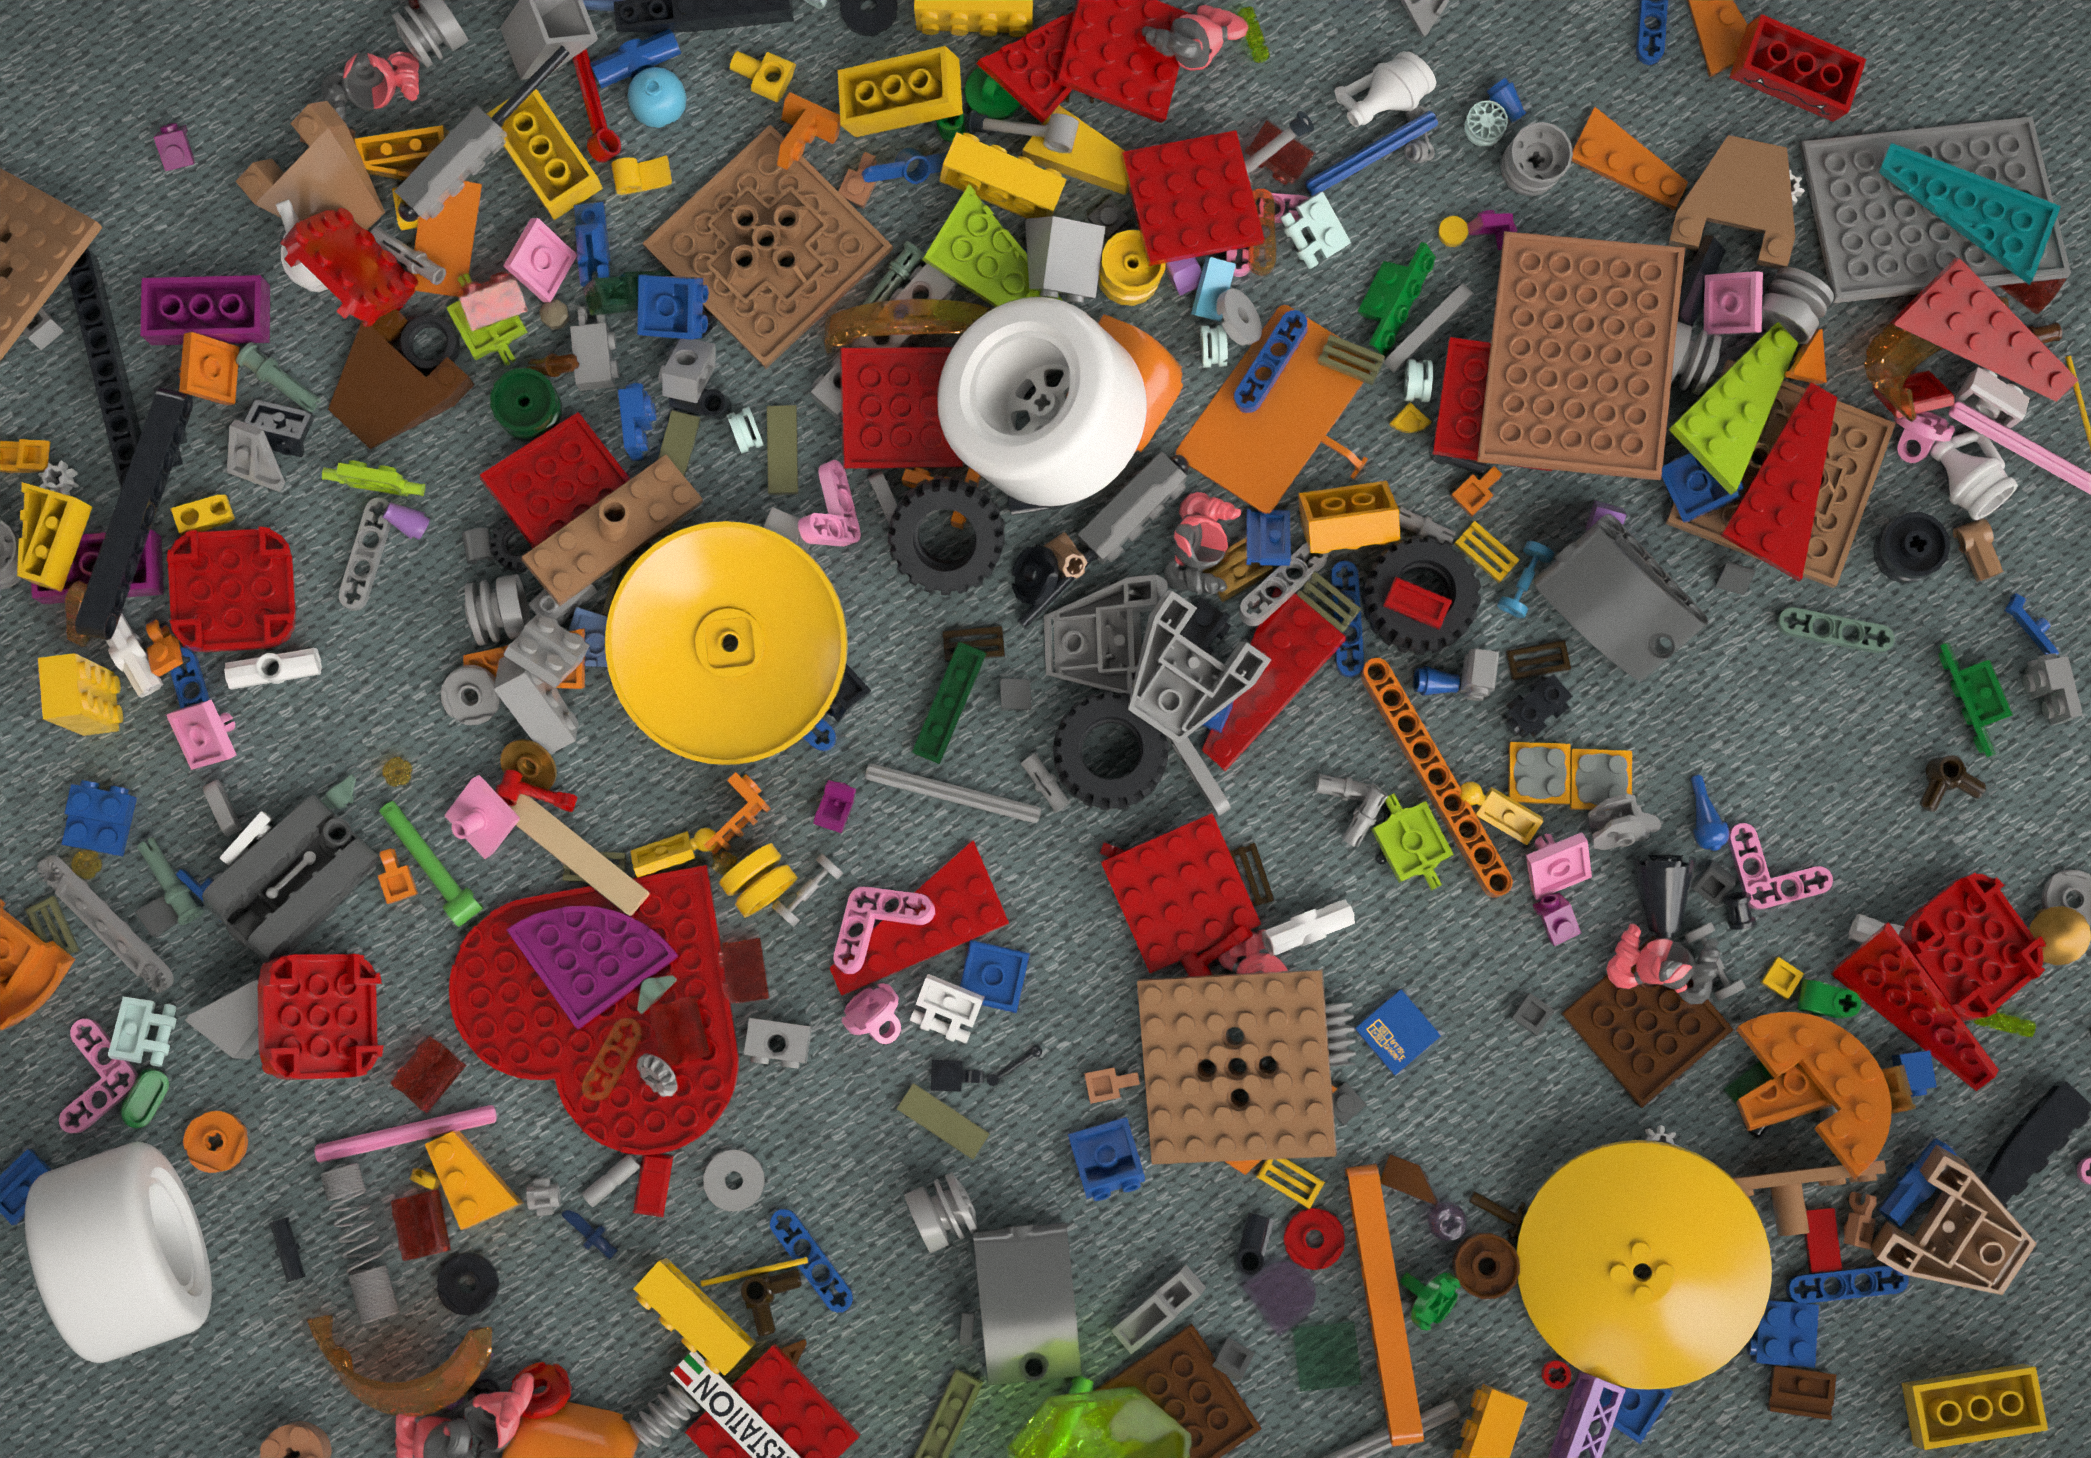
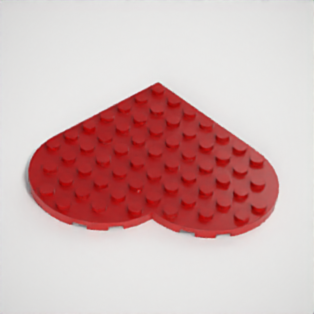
M707 865L632 878L646 889L650 895L631 917L658 933L679 956L650 978L673 975L677 981L642 1015L637 1011L641 985H639L580 1029H577L507 929L534 914L566 906L600 907L622 914L625 913L591 886L523 898L493 910L490 915L485 917L477 926H474L460 945L461 948L451 968L449 979L450 1008L462 1039L466 1041L477 1057L498 1071L528 1080L555 1079L560 1099L569 1116L573 1118L584 1133L601 1145L628 1154L654 1155L677 1150L700 1138L718 1121L727 1108L734 1093L739 1072L738 1043ZM648 1053L661 1058L672 1069L677 1082V1091L672 1096L663 1097L658 1092H653L652 1088L646 1085L645 1080L640 1077V1071L636 1065L638 1059L643 1054Z

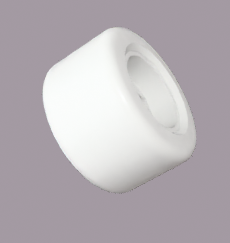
M1028 297L1010 301L992 309L977 319L962 334L952 348L943 367L938 387L937 406L944 436L952 450L967 466L1001 491L1019 501L1039 506H1060L1078 502L1097 493L1114 480L1125 468L1136 451L1143 434L1147 413V398L1143 378L1131 355L1086 312L1058 299ZM1059 371L1064 372L1057 387H1047V375ZM1034 385L1036 387L1035 394L1030 400H1024L1023 397ZM1028 412L1030 422L1023 429L1017 431L1015 427L1017 413Z
M132 1142L45 1172L34 1181L29 1189L25 1205V1234L30 1263L47 1312L64 1341L74 1352L87 1361L94 1363L109 1362L189 1334L202 1326L208 1317L212 1299L211 1272L205 1241L194 1207L180 1177L168 1159L158 1149L148 1143Z

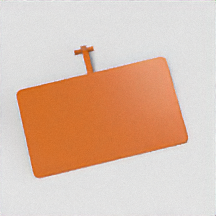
M1281 305L1263 328L1260 339L1250 346L1176 449V455L1184 456L1191 468L1264 514L1273 511L1321 442L1346 457L1355 466V470L1350 476L1353 480L1368 461V458L1365 456L1360 461L1350 450L1326 436L1364 382L1318 364V358L1323 353V348L1328 342L1329 335L1338 336L1307 318L1308 330L1305 337L1261 406L1252 413H1244L1237 408L1234 393L1282 316L1286 312L1294 310L1288 305ZM1296 320L1294 323L1288 322L1290 330L1286 335L1287 338L1290 339V333L1295 327L1301 328L1299 320ZM1276 343L1271 347L1270 351L1275 356H1282L1286 353L1287 346L1283 343ZM1333 346V348H1335V349H1338V350H1340V351H1343V352H1345V353H1348V354H1350V355H1353V356H1355V357H1358V358H1360V359H1363V360H1365V361H1368V362H1370V363L1375 364V362H1373V361H1370V360H1368V359H1365V358H1363V357H1360V356H1358V355H1355V354H1353V353H1350V352H1348V351H1345V350H1343V349H1340V348H1338V347ZM1330 354L1328 356L1329 359L1364 373L1370 374L1372 372ZM1266 367L1259 368L1255 373V377L1261 381L1269 379L1272 375L1271 370ZM1249 382L1252 384L1250 394L1248 396L1242 395L1244 404L1247 401L1254 402L1253 392L1256 386L1252 382Z

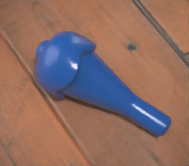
M1695 775L1691 778L1696 797V829L1693 830L1694 838L1701 848L1717 851L1729 839L1728 825L1726 822H1722L1710 801L1703 776Z

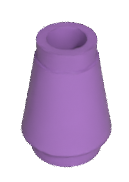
M392 502L388 504L382 518L386 519L410 539L414 537L418 540L424 534L430 518L424 516L425 512Z

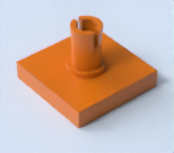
M194 332L184 333L182 362L179 368L181 371L179 373V392L223 405H234L238 374L236 359L240 347Z

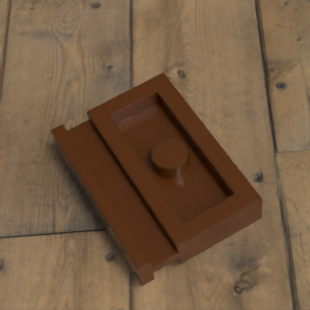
M1772 1365L1768 1394L1770 1397L1767 1410L1832 1420L1831 1412L1832 1406H1834L1837 1375Z

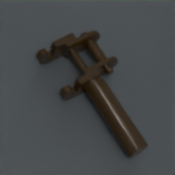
M1474 1191L1469 1199V1203L1507 1223H1513V1228H1508L1507 1233H1509L1508 1239L1511 1240L1513 1237L1518 1239L1519 1232H1517L1519 1225L1522 1226L1523 1221L1520 1219L1526 1203L1521 1201L1516 1213Z

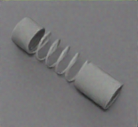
M358 1163L339 1167L320 1175L327 1201L356 1193L333 1204L329 1208L330 1211L337 1212L351 1209L349 1207L333 1208L366 1192ZM364 1204V1205L358 1206V1208H362V1209H359V1210H357V1211H355V1212H353V1213H350V1214H348V1215H346V1216H344V1217L338 1219L337 1221H335V1223H334L333 1226H335V1227H346V1226H352V1225H354V1224H357V1223H345V1224H338V1223L341 1222V1221H343V1220H345V1219H347V1218H349V1217H351V1216H354V1215H356V1214H358V1213H360V1212H362V1211L367 1210L368 1208H370L371 1205H369V1204ZM365 1220L360 1222L367 1224L339 1237L338 1242L346 1243L359 1240L357 1238L342 1239L372 1225L375 1221ZM372 1235V1236L366 1237L367 1239H371V1240L366 1241V1242H364V1243H362V1244H360V1245H358V1246H356V1247H353V1248H351L350 1250L344 1252L343 1255H342V1257H343V1258H355V1257H361V1256H363V1255H366V1254H354V1255H347V1254L350 1253V1252H352V1251H354V1250H356V1249H359V1248H361V1247H363V1246H365V1245H367V1244H369V1243H372V1242L376 1241V1240L379 1238V1236H377V1235ZM383 1251L369 1253L377 1255L351 1266L346 1271L348 1274H353L348 1276L352 1288L351 1291H353L354 1303H356L355 1306H357L356 1309L359 1312L360 1324L369 1323L400 1312L397 1307L394 1290L392 1289L389 1271H387V1265L369 1270L351 1271L381 1256L384 1253Z

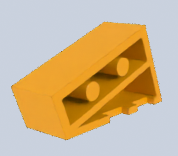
M443 125L355 138V145L368 174L406 180L447 137L449 131Z
M452 1131L425 1144L460 1230L473 1227L524 1203L460 1131Z

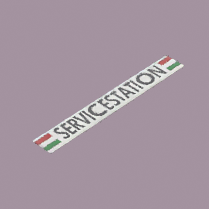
M690 1352L670 1373L752 1458H801L719 1374L716 1375L704 1364L705 1360L697 1352Z

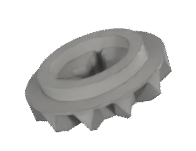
M648 1053L643 1054L638 1059L636 1066L640 1071L639 1075L645 1080L646 1085L652 1088L653 1092H658L660 1096L665 1097L672 1096L677 1091L675 1074L665 1061Z

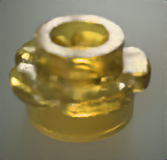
M394 757L384 765L382 774L390 786H403L411 780L412 766L408 761H403L400 757ZM397 769L400 770V774H399V775H396V774H395V771H396Z
M79 851L72 859V871L77 876H82L83 879H92L96 876V872L101 870L102 860L98 858V853L95 851ZM85 862H89L88 867H85Z
M722 851L721 854L713 855L714 861L711 864V868L724 876L737 865L738 858L731 853Z

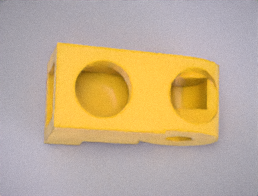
M215 495L170 508L181 537L185 534L184 532L192 530L204 532L213 527L232 522L235 519L226 495Z

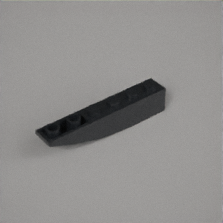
M623 0L613 2L617 32L661 33L668 29H671L673 33L697 32L794 21L792 0Z
M2057 1081L2015 1126L1997 1150L1981 1177L1982 1182L2006 1209L2008 1208L2006 1204L2013 1195L2021 1194L2029 1184L2027 1180L2031 1175L2041 1172L2048 1165L2049 1160L2047 1158L2054 1150H2061L2069 1142L2070 1139L2067 1136L2075 1128L2079 1129L2090 1119L2088 1113L2091 1111V1104L2067 1081Z

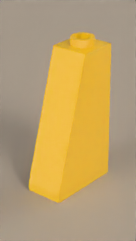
M1060 105L1052 114H1065L1079 122L1072 152L1058 153L1049 150L1043 145L1044 137L1032 136L1023 148V157L1032 160L1036 165L1054 169L1062 174L1126 195L1129 191L1121 154L1125 150ZM1050 116L1041 125H1046L1047 123H1049Z

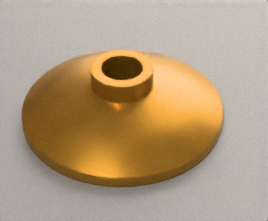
M518 739L510 742L503 749L500 758L503 773L507 769L515 770L522 774L521 782L546 790L553 786L557 777V769L552 756L544 747L531 740Z

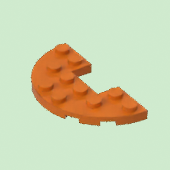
M1797 1012L1770 1013L1758 1016L1739 1025L1736 1031L1774 1079L1799 1063L1838 1111L1818 1124L1815 1130L1855 1180L1874 1162L1881 1152L1891 1124L1892 1106L1888 1084L1873 1055L1856 1037L1842 1027L1810 1014Z

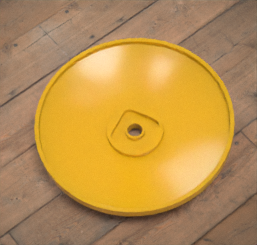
M723 521L694 525L679 530L654 544L639 557L622 579L611 603L606 623L605 654L608 672L619 701L628 715L645 734L662 747L677 755L707 764L734 765L755 762L782 752L800 741L819 723L830 708L842 682L847 661L848 640L844 612L834 586L824 570L804 549L790 539L761 526L741 522ZM729 634L736 636L738 639V647L733 652H729L723 647V639Z
M1631 1140L1602 1145L1574 1157L1554 1172L1538 1190L1524 1216L1519 1233L1516 1252L1520 1262L1518 1285L1524 1305L1535 1327L1545 1341L1571 1365L1584 1373L1617 1386L1633 1389H1665L1697 1381L1727 1364L1746 1345L1757 1329L1766 1309L1771 1287L1772 1264L1769 1243L1760 1216L1750 1198L1729 1174L1715 1163L1686 1148L1657 1141ZM1641 1263L1647 1264L1651 1268L1652 1273L1648 1278L1641 1279L1634 1274V1267Z

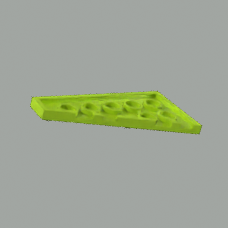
M969 184L922 260L994 307L1017 299L1042 297L1040 296V291L1030 289L1027 253L1009 231L1002 227L993 216L994 213L991 209L984 205L975 194L976 191ZM1059 295L1058 298H1054L1063 301Z
M1779 322L1775 323L1669 428L1673 435L1730 495L1735 493L1740 485L1784 379V373L1787 371L1798 345V342Z

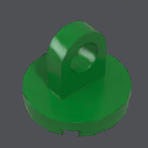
M981 67L975 69L967 79L965 96L971 111L974 110L978 114L987 115L990 119L1003 120L1014 115L1021 104Z
M1407 1271L1399 1281L1418 1296L1411 1311V1320L1421 1330H1430V1324L1433 1322L1435 1324L1441 1323L1446 1318L1458 1299V1294L1455 1290L1461 1287L1459 1280L1447 1272L1437 1275L1427 1286Z

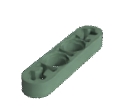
M1795 607L1784 609L1776 619L1778 630L1787 636L1872 653H1883L1889 650L1895 641L1893 631L1887 626ZM1792 614L1795 621L1804 622L1806 620L1805 616L1809 617L1806 623V633L1802 631L1805 627L1803 625H1795L1792 629L1788 628L1789 625L1787 622H1784V618ZM1815 620H1822L1827 624L1828 631L1825 635L1820 636L1813 631L1812 625ZM1845 626H1852L1856 629L1857 638L1855 641L1851 642L1844 639L1842 630ZM1865 628L1868 629L1866 635L1876 636L1881 632L1882 638L1887 639V642L1879 647L1876 640L1867 639L1865 644H1862Z

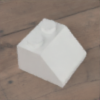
M1977 367L1967 377L1956 395L1954 403L1961 401L2011 429L2023 420L2030 398L2024 395L2019 387L1999 380L1993 371Z

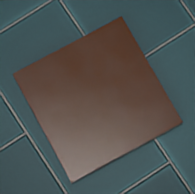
M1651 936L1638 950L1641 951L1649 942L1656 940V938ZM1636 964L1631 967V973L1633 974L1636 972ZM1608 974L1560 1013L1640 1108L1648 1104L1734 1030L1708 999L1702 1004L1690 1005L1682 1000L1674 989L1662 984L1642 983L1630 989L1618 988L1609 980ZM1691 979L1686 984L1687 988L1693 986V981Z
M1192 1323L1089 1393L1131 1458H1221L1262 1429L1227 1375L1212 1366L1215 1357Z

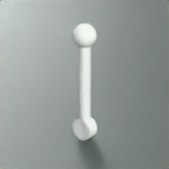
M311 851L306 852L303 861L275 887L267 889V897L275 899L279 894L278 891L307 864L311 865L315 862V853Z

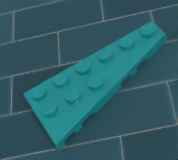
M1891 143L1878 173L2030 285L2038 269L2061 206Z

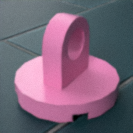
M1929 411L1900 418L1894 417L1896 423L1905 428L1898 442V454L1901 459L1909 463H1916L1926 458L1935 440L1950 441L1955 431L1953 425H1950L1949 428L1947 427L1949 423L1946 419ZM1909 440L1919 442L1921 445L1919 455H1912L1908 452L1906 446Z
M880 983L877 984L879 988L874 990L871 987L866 988L852 998L845 1007L844 1012L846 1016L842 1017V1023L850 1034L862 1035L869 1033L879 1043L889 1044L896 1040L901 1031L899 1019L894 1014L899 997L890 985ZM889 1021V1030L887 1033L880 1035V1026Z

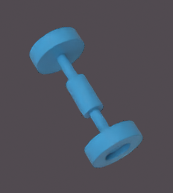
M1527 541L1523 549L1527 555L1533 558L1529 567L1524 568L1516 585L1518 590L1514 599L1502 596L1497 604L1499 609L1517 618H1525L1528 608L1519 600L1523 592H1527L1536 573L1534 568L1538 560L1550 563L1555 554L1550 548L1534 541Z

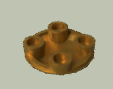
M2065 906L2049 907L2037 911L2029 928L2034 937L2042 936L2046 947L2042 948L2043 962L2053 965L2070 964L2079 959L2088 949L2091 940L2090 926L2085 917L2075 909Z

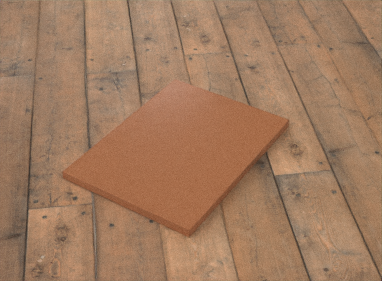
M1504 231L1477 462L1661 480L1685 247Z

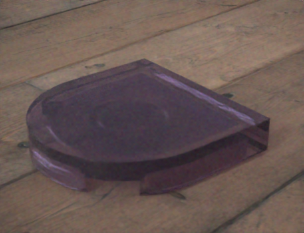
M1280 1261L1272 1263L1241 1285L1278 1337L1305 1318L1315 1303L1316 1288L1312 1277L1303 1267L1293 1262Z

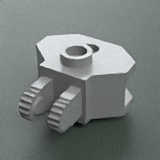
M1630 794L1607 798L1588 813L1590 827L1599 830L1592 834L1594 849L1607 850L1618 846H1629L1635 841H1645L1649 838L1650 832L1655 833L1662 827L1658 817L1642 812L1641 806L1636 803L1635 795Z

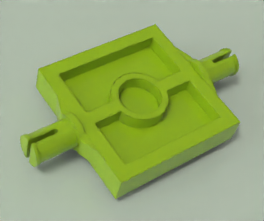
M469 274L463 275L468 286L462 276H460L458 282L466 294L459 301L446 307L472 356L475 360H478L491 352L498 351L505 366L510 365L505 354L514 363L516 358L513 356L508 345L528 332L500 281L496 280L487 286L476 288Z
M349 460L348 464L338 463L337 469L324 467L322 470L323 480L337 481L340 484L345 483L352 488L408 497L409 494L424 496L425 484L408 482V480L403 479V476L396 472L397 469L389 466L379 465L378 469L367 468L366 463Z
M1395 793L1389 795L1385 802L1392 815L1385 822L1371 828L1397 881L1400 883L1412 876L1423 874L1430 890L1441 886L1442 883L1434 868L1441 861L1454 854L1427 802L1424 801L1412 808L1402 809Z

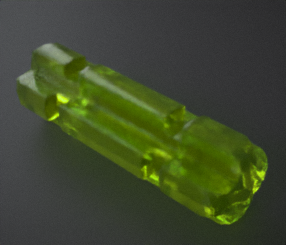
M1252 6L1240 9L1238 16L1242 17L1248 25L1245 37L1249 48L1253 49L1251 52L1255 63L1265 62L1270 58V53L1267 45L1264 46L1266 41L1258 20L1255 21V18H1257Z
M1999 1012L1989 1017L1974 1020L1976 1025L1984 1027L1990 1025L1992 1029L2012 1034L2018 1032V1035L2024 1037H2033L2036 1029L2034 1021L2020 1020L2019 1017Z

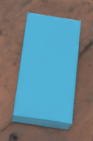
M1206 256L1191 314L1221 322L1223 315L1217 314V299L1221 293L1230 289L1236 267L1235 263Z

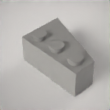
M504 656L499 659L494 690L533 742L544 747L549 754L575 742L579 724L575 715L567 708L558 690Z

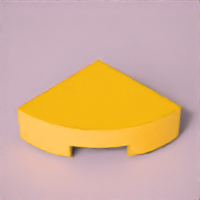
M1409 403L1389 425L1401 432L1414 433L1413 431L1418 432V430L1425 429L1432 422L1412 403Z
M417 1167L416 1169L413 1168L409 1178L413 1182L432 1190L438 1189L441 1183L438 1175Z

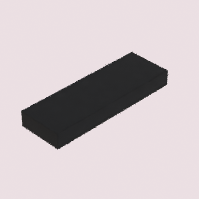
M1704 236L1681 288L1678 322L1692 327L1704 302L1705 275L1716 274L1726 252L1714 236Z

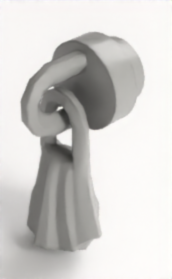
M1418 105L1414 110L1407 111L1405 115L1408 122L1426 113V108ZM1427 132L1422 134L1424 141L1419 136L1415 138L1416 140L1410 141L1405 146L1404 155L1413 164L1423 163L1434 158V147L1429 143Z

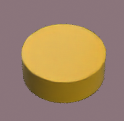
M1458 216L1445 218L1438 229L1440 241L1449 247L1461 245L1468 235L1467 223Z

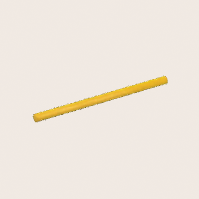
M2071 356L2065 357L2068 370L2077 378ZM2077 381L2073 388L2091 450V427Z
M804 1257L702 1280L701 1286L704 1287L808 1263V1258Z

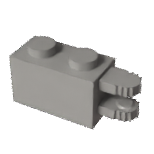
M603 304L597 305L595 309L597 324L588 325V312L585 306L578 307L579 326L570 327L572 352L577 356V361L580 363L579 368L574 370L575 383L580 391L615 387L614 378H619L620 376L618 361L612 359V350L617 349L616 336L614 331L610 332L606 324Z

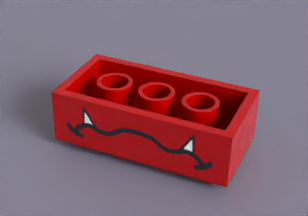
M1761 14L1747 24L1729 78L1834 122L1849 113L1867 59Z

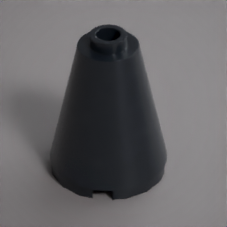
M1648 855L1652 861L1640 862V856H1636L1633 858V865L1649 931L1655 932V937L1672 938L1674 937V932H1679L1681 929L1696 858L1690 856L1689 862L1683 861V855Z

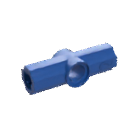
M668 29L643 41L641 39L627 41L618 48V52L592 62L590 65L602 89L627 77L634 78L643 69L654 67L659 63L681 54L673 32L671 29Z
M1933 1138L1915 1162H1911L1905 1167L1907 1169L1905 1174L1901 1178L1897 1177V1185L1877 1208L1886 1219L1896 1226L1901 1227L1918 1204L1926 1201L1937 1189L1936 1186L1927 1182L1920 1172L1921 1167L1934 1147L1938 1145L1957 1156L1951 1147L1937 1138Z

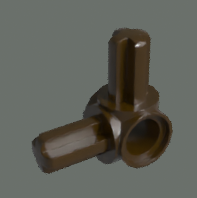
M1951 755L1931 760L1926 766V780L1929 784L1919 803L1924 810L1935 812L1946 790L1958 788L1973 798L1979 799L1986 791V784L1968 774L1966 766L1959 757ZM1943 764L1948 769L1947 776L1943 772Z
M791 1270L773 1276L766 1272L752 1276L742 1284L741 1295L745 1301L746 1309H752L759 1336L770 1335L776 1331L769 1303L775 1300V1294L802 1286L798 1270ZM757 1281L763 1285L764 1294L761 1298L756 1299L749 1294L748 1287L751 1282Z

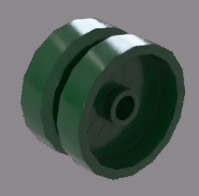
M516 368L504 373L495 382L490 393V407L495 419L511 437L521 441L535 440L557 426L562 417V402L558 392L541 372L531 368ZM529 402L528 406H523L525 403Z

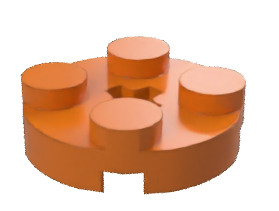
M211 1111L204 1113L192 1120L188 1125L183 1138L184 1150L187 1151L191 1164L201 1171L218 1173L231 1170L243 1159L248 1147L247 1128L239 1118L229 1112ZM219 1133L223 1145L222 1147H217L214 1151L211 1149L212 1143L208 1141L210 1136L216 1137Z

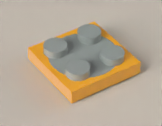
M1510 742L1508 797L1518 803L1569 805L1571 744Z
M1570 750V810H1593L1607 798L1622 794L1632 795V751Z

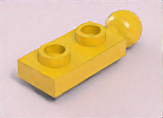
M1469 781L1460 786L1462 794L1460 793L1461 799L1464 802L1465 800L1469 802L1471 806L1479 805L1475 810L1476 816L1525 845H1528L1544 822L1543 817L1492 787L1484 795L1481 786L1476 782Z
M701 828L696 832L694 838H690L688 831L630 850L633 869L637 878L694 859V850L696 849L703 852L713 850L718 842L709 850L704 844L716 832L710 828Z

